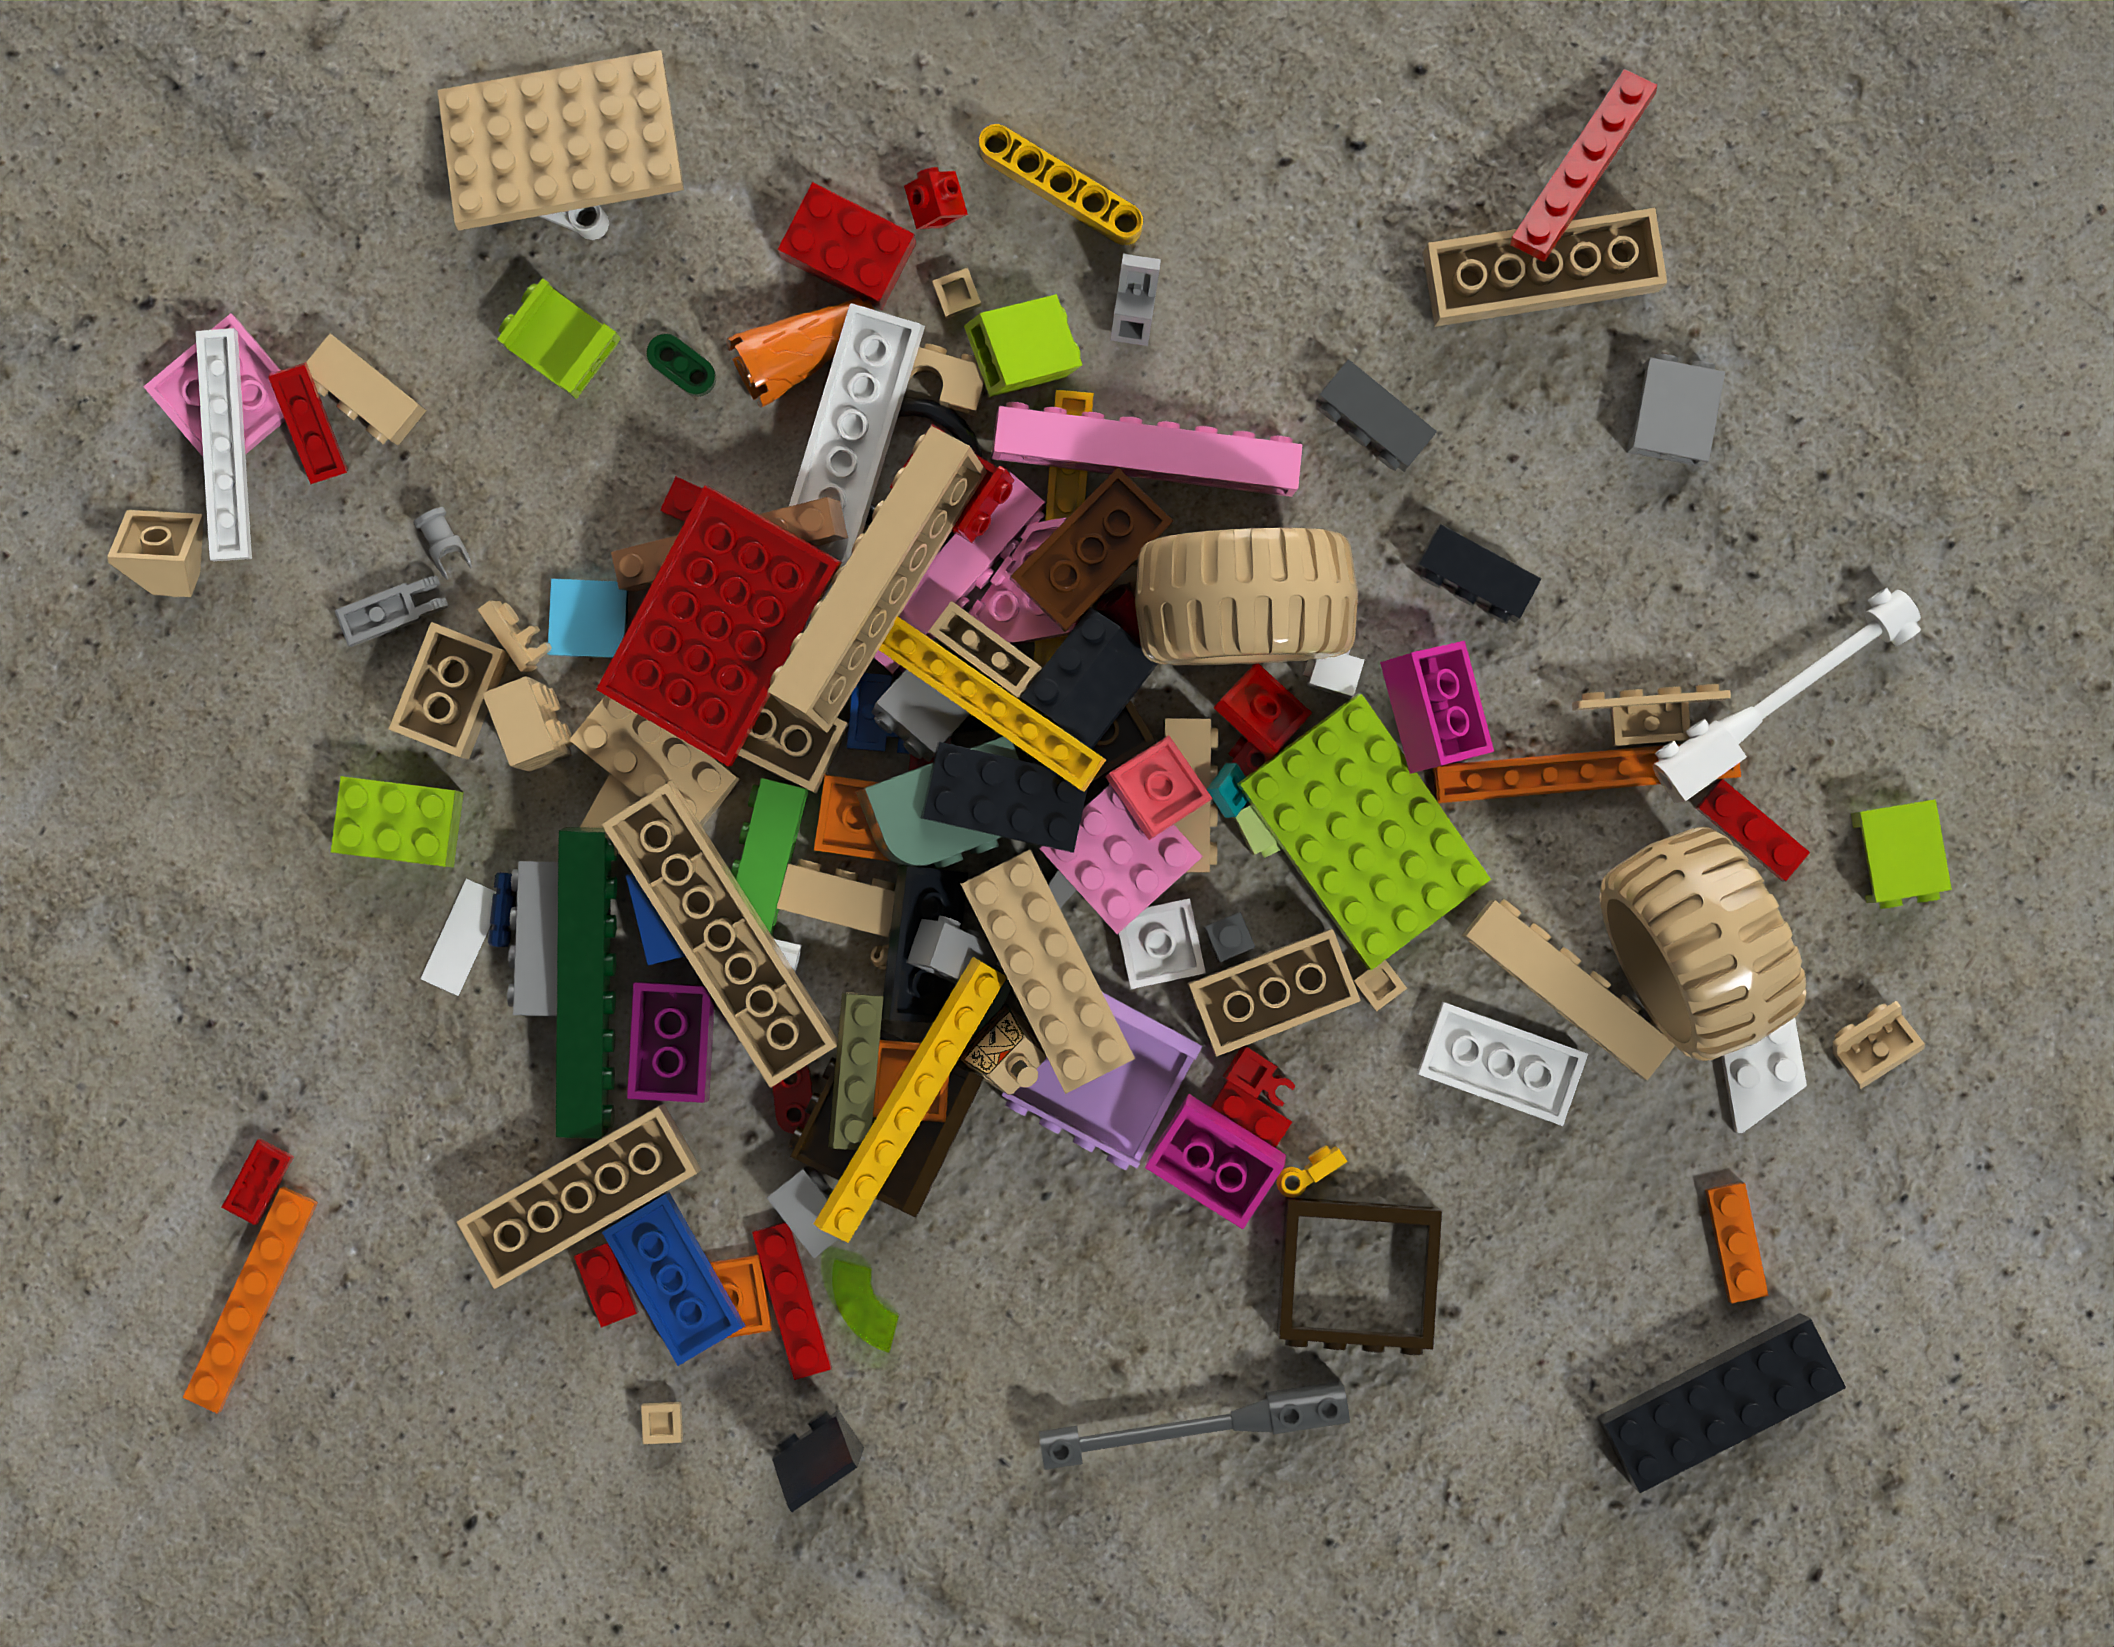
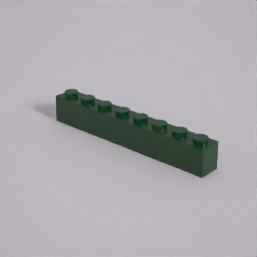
M564 827L559 830L556 1137L602 1139L608 1132V1128H613L615 1109L614 1105H608L609 1090H613L615 1085L614 1067H609V1052H614L616 1036L615 1029H609V1014H614L616 1008L615 991H610V976H615L616 954L610 953V938H615L617 931L616 915H611V899L615 900L617 896V877L611 876V861L617 860L618 850L604 828Z

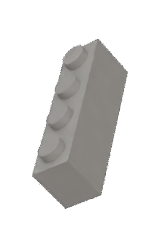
M518 861V869H513L511 878L512 891L517 892V907H512L510 913L511 930H516V945H511L509 949V967L515 968L514 984H509L508 1006L513 1007V1015L557 1016L558 862Z

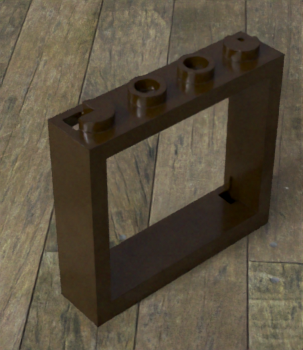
M1285 1197L1277 1318L1278 1338L1285 1340V1345L1291 1347H1308V1341L1324 1342L1323 1348L1332 1350H1346L1347 1344L1362 1345V1351L1374 1353L1385 1352V1347H1400V1353L1407 1355H1423V1349L1433 1350L1442 1210L1438 1207ZM1299 1216L1427 1225L1420 1335L1292 1326Z

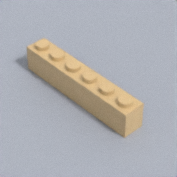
M1505 899L1500 903L1496 900H1490L1466 929L1462 937L1640 1079L1648 1080L1675 1046L1667 1039L1654 1021L1651 1020L1649 1023L1638 1014L1641 1008L1627 996L1622 995L1619 999L1608 990L1611 984L1597 972L1592 971L1588 975L1578 967L1581 960L1565 947L1558 951L1548 943L1551 936L1535 923L1528 927L1518 919L1521 912Z

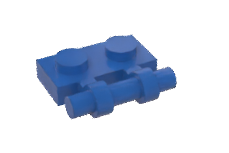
M864 673L853 690L847 741L848 749L886 752L887 737L898 738L897 753L910 754L903 745L904 741L894 732L890 734L880 728L875 722L874 718L876 716L872 714L875 703L891 687L892 675Z

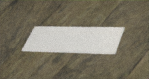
M466 878L421 976V980L459 996L491 926L493 893L496 894V891Z

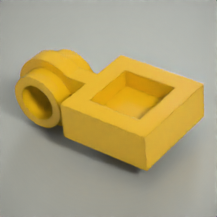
M1325 1145L1308 1156L1311 1163L1306 1165L1305 1169L1300 1170L1293 1166L1284 1168L1276 1179L1277 1188L1286 1197H1298L1304 1193L1308 1185L1318 1182L1348 1161L1338 1147L1335 1146L1329 1149ZM1291 1175L1298 1178V1185L1293 1189L1286 1188L1285 1186L1286 1178Z

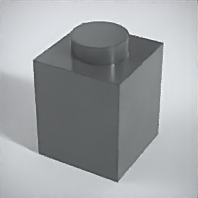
M1236 912L1203 926L1218 962L1255 948L1241 912Z

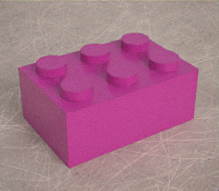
M1465 641L1411 652L1380 662L1410 774L1494 752Z
M1188 1094L1149 1154L1145 1168L1236 1226L1244 1229L1283 1170L1286 1154Z

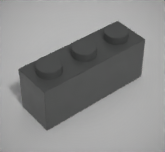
M1349 359L1316 400L1321 404L1319 410L1328 419L1335 423L1341 420L1351 429L1348 433L1356 442L1364 447L1368 444L1380 452L1378 455L1380 461L1394 471L1399 468L1405 472L1437 433L1434 428Z

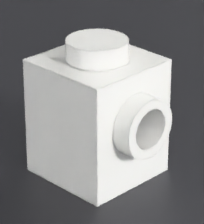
M1350 650L1337 657L1307 660L1303 675L1309 677L1306 686L1351 699L1354 697L1365 660L1350 656Z

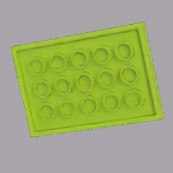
M1362 694L1355 695L1237 784L1365 967L1369 970L1376 968L1491 880L1417 772L1409 773L1404 753Z

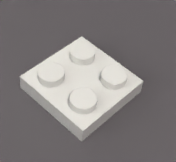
M1190 898L1147 907L1119 932L1131 989L1206 973Z

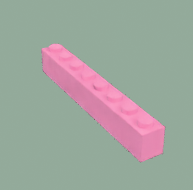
M1008 402L1006 407L999 406L996 413L991 459L1106 474H1112L1119 468L1125 475L1130 477L1289 497L1293 496L1299 486L1303 444L1292 443L1293 439L1290 437L1271 436L1270 440L1256 439L1254 433L1247 431H1234L1232 435L1217 434L1218 430L1216 428L1207 426L1195 427V431L1180 429V424L1167 421L1158 422L1157 426L1142 424V419L1136 417H1120L1119 421L1104 419L1105 415L1097 412H1083L1082 416L1067 415V410L1058 407H1045L1044 411L1028 410L1029 406L1027 404L1019 402Z

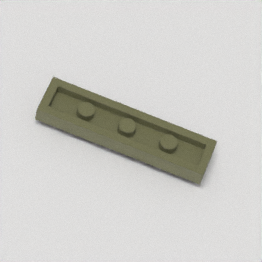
M842 993L828 1147L832 1149L858 1150L872 1126L883 996Z

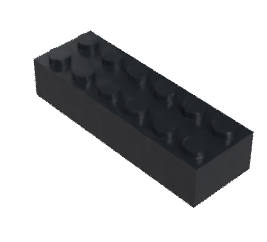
M1799 1313L1597 1416V1419L1630 1484L1639 1493H1642L1842 1391L1846 1386L1811 1318Z

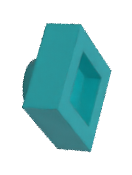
M1225 763L1207 788V791L1225 818L1237 817L1248 801L1237 786L1240 781L1246 778L1237 763Z

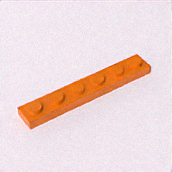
M284 1186L280 1187L182 1398L217 1414L222 1411L318 1204L317 1201Z

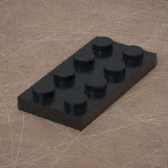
M937 742L921 819L1074 853L1087 789L1083 792L1047 766Z
M898 865L883 992L882 1019L933 1023L953 991L955 984L907 963V959L922 919L938 921L939 916L948 917L960 922L959 929L962 930L966 894L961 884L967 881L968 872Z

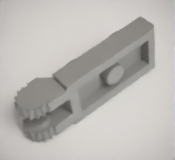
M435 575L411 584L403 583L336 609L335 613L347 645L353 647L420 621L423 616L431 615L447 608L449 605L446 598H436L417 607L413 597L414 594L430 591L439 586L438 577Z

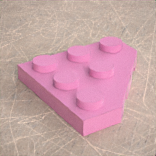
M1067 518L1029 524L1021 535L1023 540L1012 556L1006 557L990 580L992 582L990 588L981 601L977 600L969 611L970 615L1011 645L1068 636L1081 620L1080 617L1064 632L1010 580V576Z

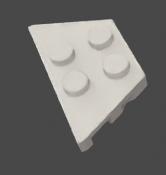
M1795 1018L1758 1043L1721 1056L1734 1133L1745 1132L1807 1086Z

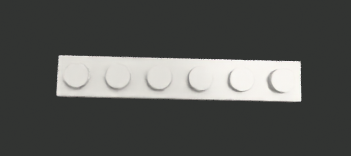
M234 328L196 331L210 560L214 562L252 559L238 331Z

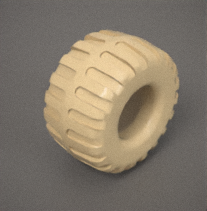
M1249 528L1202 531L1157 538L1147 542L1139 552L1135 609L1141 649L1144 656L1151 662L1164 665H1229L1307 661L1343 655L1354 645L1358 588L1351 545L1348 539L1340 533L1312 528Z
M1708 827L1693 828L1649 844L1611 869L1602 879L1600 887V906L1605 927L1614 952L1635 994L1667 1039L1683 1054L1698 1061H1710L1758 1043L1798 1015L1805 1004L1807 993L1805 989L1806 976L1801 968L1802 959L1798 947L1793 944L1791 939L1793 934L1788 922L1783 920L1778 910L1779 905L1775 897L1767 891L1763 884L1764 880L1756 868H1752L1748 864V858L1738 847L1733 846L1731 840L1725 835Z

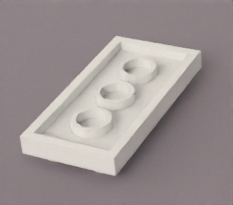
M1442 1002L1417 1074L1563 1126L1588 1053Z

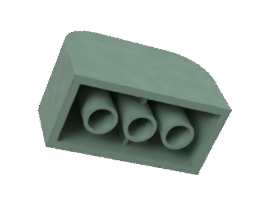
M1003 736L969 748L1019 760L1013 743ZM933 762L855 791L877 848L888 860L896 864L921 866L934 863L935 868H942L963 860L961 853L970 850L971 854H979L999 846L997 839L1001 838L999 836L921 819Z

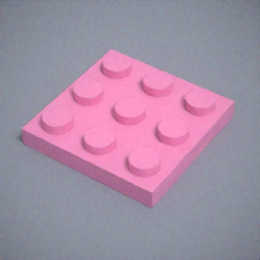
M230 313L211 330L234 328L238 331L246 455L285 422L268 378L269 374L280 371V369L240 321ZM195 343L143 387L203 457L197 347Z
M1111 784L1083 809L1074 853L1043 846L1039 848L1116 934L1122 931L1203 857L1175 825L1149 841Z

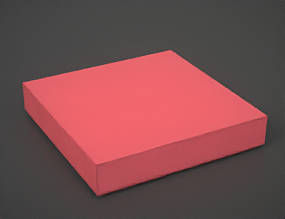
M1169 735L1106 776V779L1149 841L1213 799Z

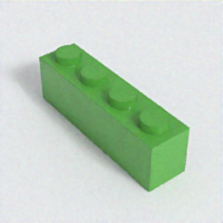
M761 778L760 785L753 784L748 807L754 809L750 823L745 821L743 823L739 844H743L744 849L741 860H734L731 873L773 937L779 913L777 904L787 866L792 861L809 790Z

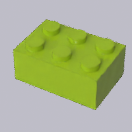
M340 776L330 853L454 868L464 792Z

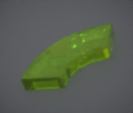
M835 1258L832 1271V1286L834 1298L843 1319L850 1329L863 1341L879 1350L890 1353L900 1314L886 1308L876 1297L872 1285V1267Z

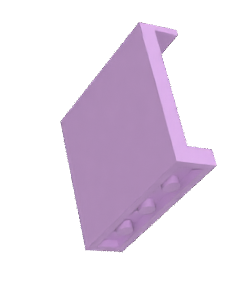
M1102 992L1135 1059L1065 1094L1046 1056L1045 1061L1037 1068L1038 1079L1032 1086L1026 1088L1020 1086L1013 1094L1007 1095L1003 1092L1001 1096L1008 1099L1005 1104L1008 1108L1023 1116L1026 1115L1028 1110L1042 1117L1039 1124L1057 1134L1060 1133L1061 1129L1074 1134L1075 1137L1072 1142L1090 1152H1093L1095 1147L1109 1153L1107 1161L1127 1170L1129 1165L1138 1168L1140 1165L1139 1161L1193 1060H1196L1203 1046Z

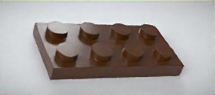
M1117 468L1010 576V580L1066 632L1138 559L1141 548L1147 542L1159 538L1172 525L1173 520L1127 475Z

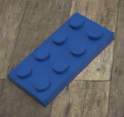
M670 1192L602 1232L677 1366L746 1326Z

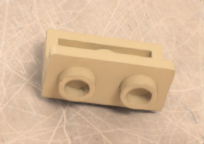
M1897 1001L1888 1006L1881 1004L1875 1007L1867 1015L1868 1019L1857 1026H1854V1024L1847 1025L1835 1035L1833 1055L1859 1089L1867 1086L1925 1049V1043L1904 1018L1902 1007Z

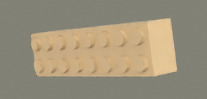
M933 426L929 428L926 435H921L913 448V456L907 466L901 468L895 475L891 492L885 501L882 500L876 506L870 526L865 534H860L855 540L852 547V555L846 565L836 571L831 582L832 587L824 600H820L815 605L811 613V621L804 633L798 634L794 639L790 649V656L783 666L775 670L771 677L770 688L767 692L789 712L828 733L893 627L896 617H899L987 473L969 445Z
M673 780L601 824L770 1088L836 1047L837 1037Z

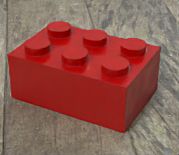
M812 182L777 250L782 260L855 297H859L863 301L869 300L872 306L883 310L916 246V239L914 233Z

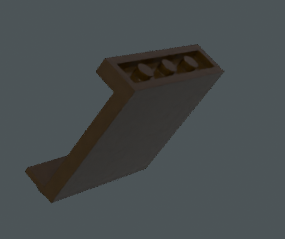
M882 1029L880 1030V1040L904 1041ZM831 1057L822 1078L828 1081L821 1094L815 1091L805 1110L806 1113L810 1114V1117L804 1129L799 1126L796 1128L788 1147L793 1149L790 1156L793 1159L836 1180H840L857 1150L832 1149L828 1147L836 1058ZM956 1065L953 1067L949 1074L946 1121L920 1122L875 1199L917 1218L983 1083V1077L971 1071L968 1072ZM873 1117L872 1125L877 1117Z

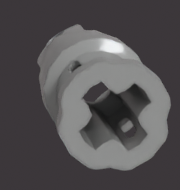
M440 507L422 514L413 523L416 528H421L430 545L429 554L442 576L448 580L446 571L440 562L443 556L458 551L462 553L470 568H472V562L462 540L458 535L453 534L447 523L445 508Z

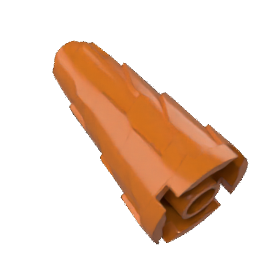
M857 297L832 307L828 306L820 310L798 314L766 326L737 333L727 338L728 350L731 351L736 348L739 356L732 359L753 400L759 399L757 401L758 406L762 408L772 403L791 387L811 376L827 361L834 358L850 303L875 310L869 300L863 302Z

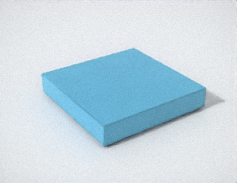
M551 579L548 643H550L552 649L547 655L613 658L627 632L629 591L620 590L616 581Z

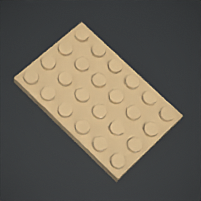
M661 50L437 90L454 222L458 231L684 190L665 63Z

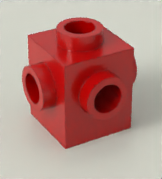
M938 167L926 168L917 173V179L904 185L916 229L944 228L968 215L956 171L939 172Z

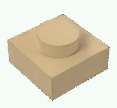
M968 267L932 281L946 319L981 306V301Z
M1386 960L1373 970L1367 969L1353 980L1375 1011L1381 1009L1407 989Z
M681 1402L643 1403L641 1405L643 1444L681 1443L683 1441Z

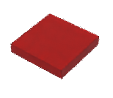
M1259 663L1253 664L1213 707L1269 760L1312 714L1307 707Z

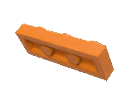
M1738 1182L1705 1189L1728 1302L1736 1303L1769 1296L1746 1184Z

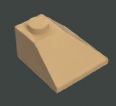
M127 510L107 556L108 563L152 595L191 597L201 569L203 514Z

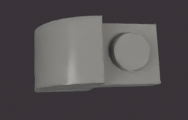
M1123 254L1111 341L1148 346L1161 259Z

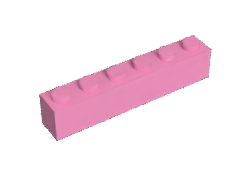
M1011 472L1010 475L1015 480L1012 484V492L1009 498L1003 504H999L992 513L991 523L985 533L977 536L973 543L955 534L936 555L899 615L901 619L932 640L936 637L928 631L948 604L953 601L959 607L965 609L970 602L967 598L968 594L975 586L982 589L995 574V571L991 568L1001 557L1005 560L1007 556H1012L1020 544L1017 539L1022 535L1027 526L1042 522L1046 516L1042 512L1045 509V502ZM879 650L874 656V659L894 677L900 671L903 673L906 670Z

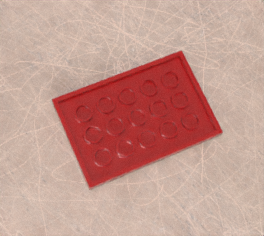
M704 485L596 690L726 766H732L771 695L767 691L770 688V680L773 673L778 667L783 666L790 656V649L794 639L798 634L804 633L811 621V613L815 605L824 597L834 574L842 562L712 487Z

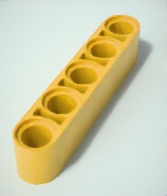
M991 124L983 129L979 137L980 155L989 166L1117 244L1130 245L1140 238L1143 216L1135 205L1009 128L1000 124ZM993 138H999L1006 142L1007 146L1003 151L993 153L986 148V144ZM1025 158H1032L1038 162L1039 167L1034 172L1026 173L1019 169L1018 164ZM1066 178L1070 181L1071 188L1063 193L1054 191L1050 186L1054 179ZM1090 197H1096L1103 202L1104 206L1098 212H1089L1083 207V202ZM1121 217H1129L1134 220L1136 227L1130 232H1122L1117 229L1115 222Z

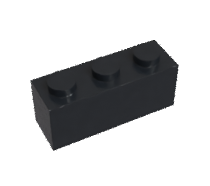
M1442 524L1434 531L1414 568L1422 572L1420 578L1425 582L1438 588L1442 584L1455 590L1454 597L1471 606H1474L1475 602L1487 607L1489 609L1487 614L1504 624H1507L1509 620L1515 623L1521 618L1542 579Z

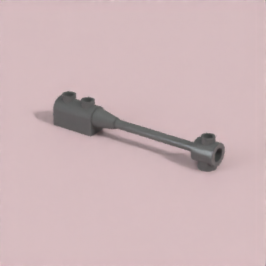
M1341 1381L1266 1392V1399L1231 1411V1414L1079 1437L1077 1426L1039 1431L1044 1469L1049 1470L1083 1464L1082 1452L1230 1429L1234 1431L1270 1432L1275 1435L1350 1423L1344 1385Z

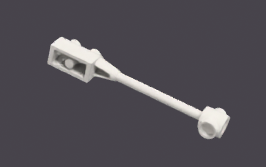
M1888 588L1881 590L1868 600L1872 608L1865 612L1867 626L1754 707L1746 708L1720 721L1715 720L1711 724H1708L1706 719H1702L1686 731L1690 737L1686 742L1678 746L1675 741H1672L1655 753L1659 761L1653 765V770L1675 803L1687 801L1744 760L1747 756L1739 744L1763 722L1762 719L1873 639L1879 637L1886 643L1891 641L1896 647L1920 632L1921 628L1917 622L1921 619V616L1912 599L1901 590H1896L1893 593Z

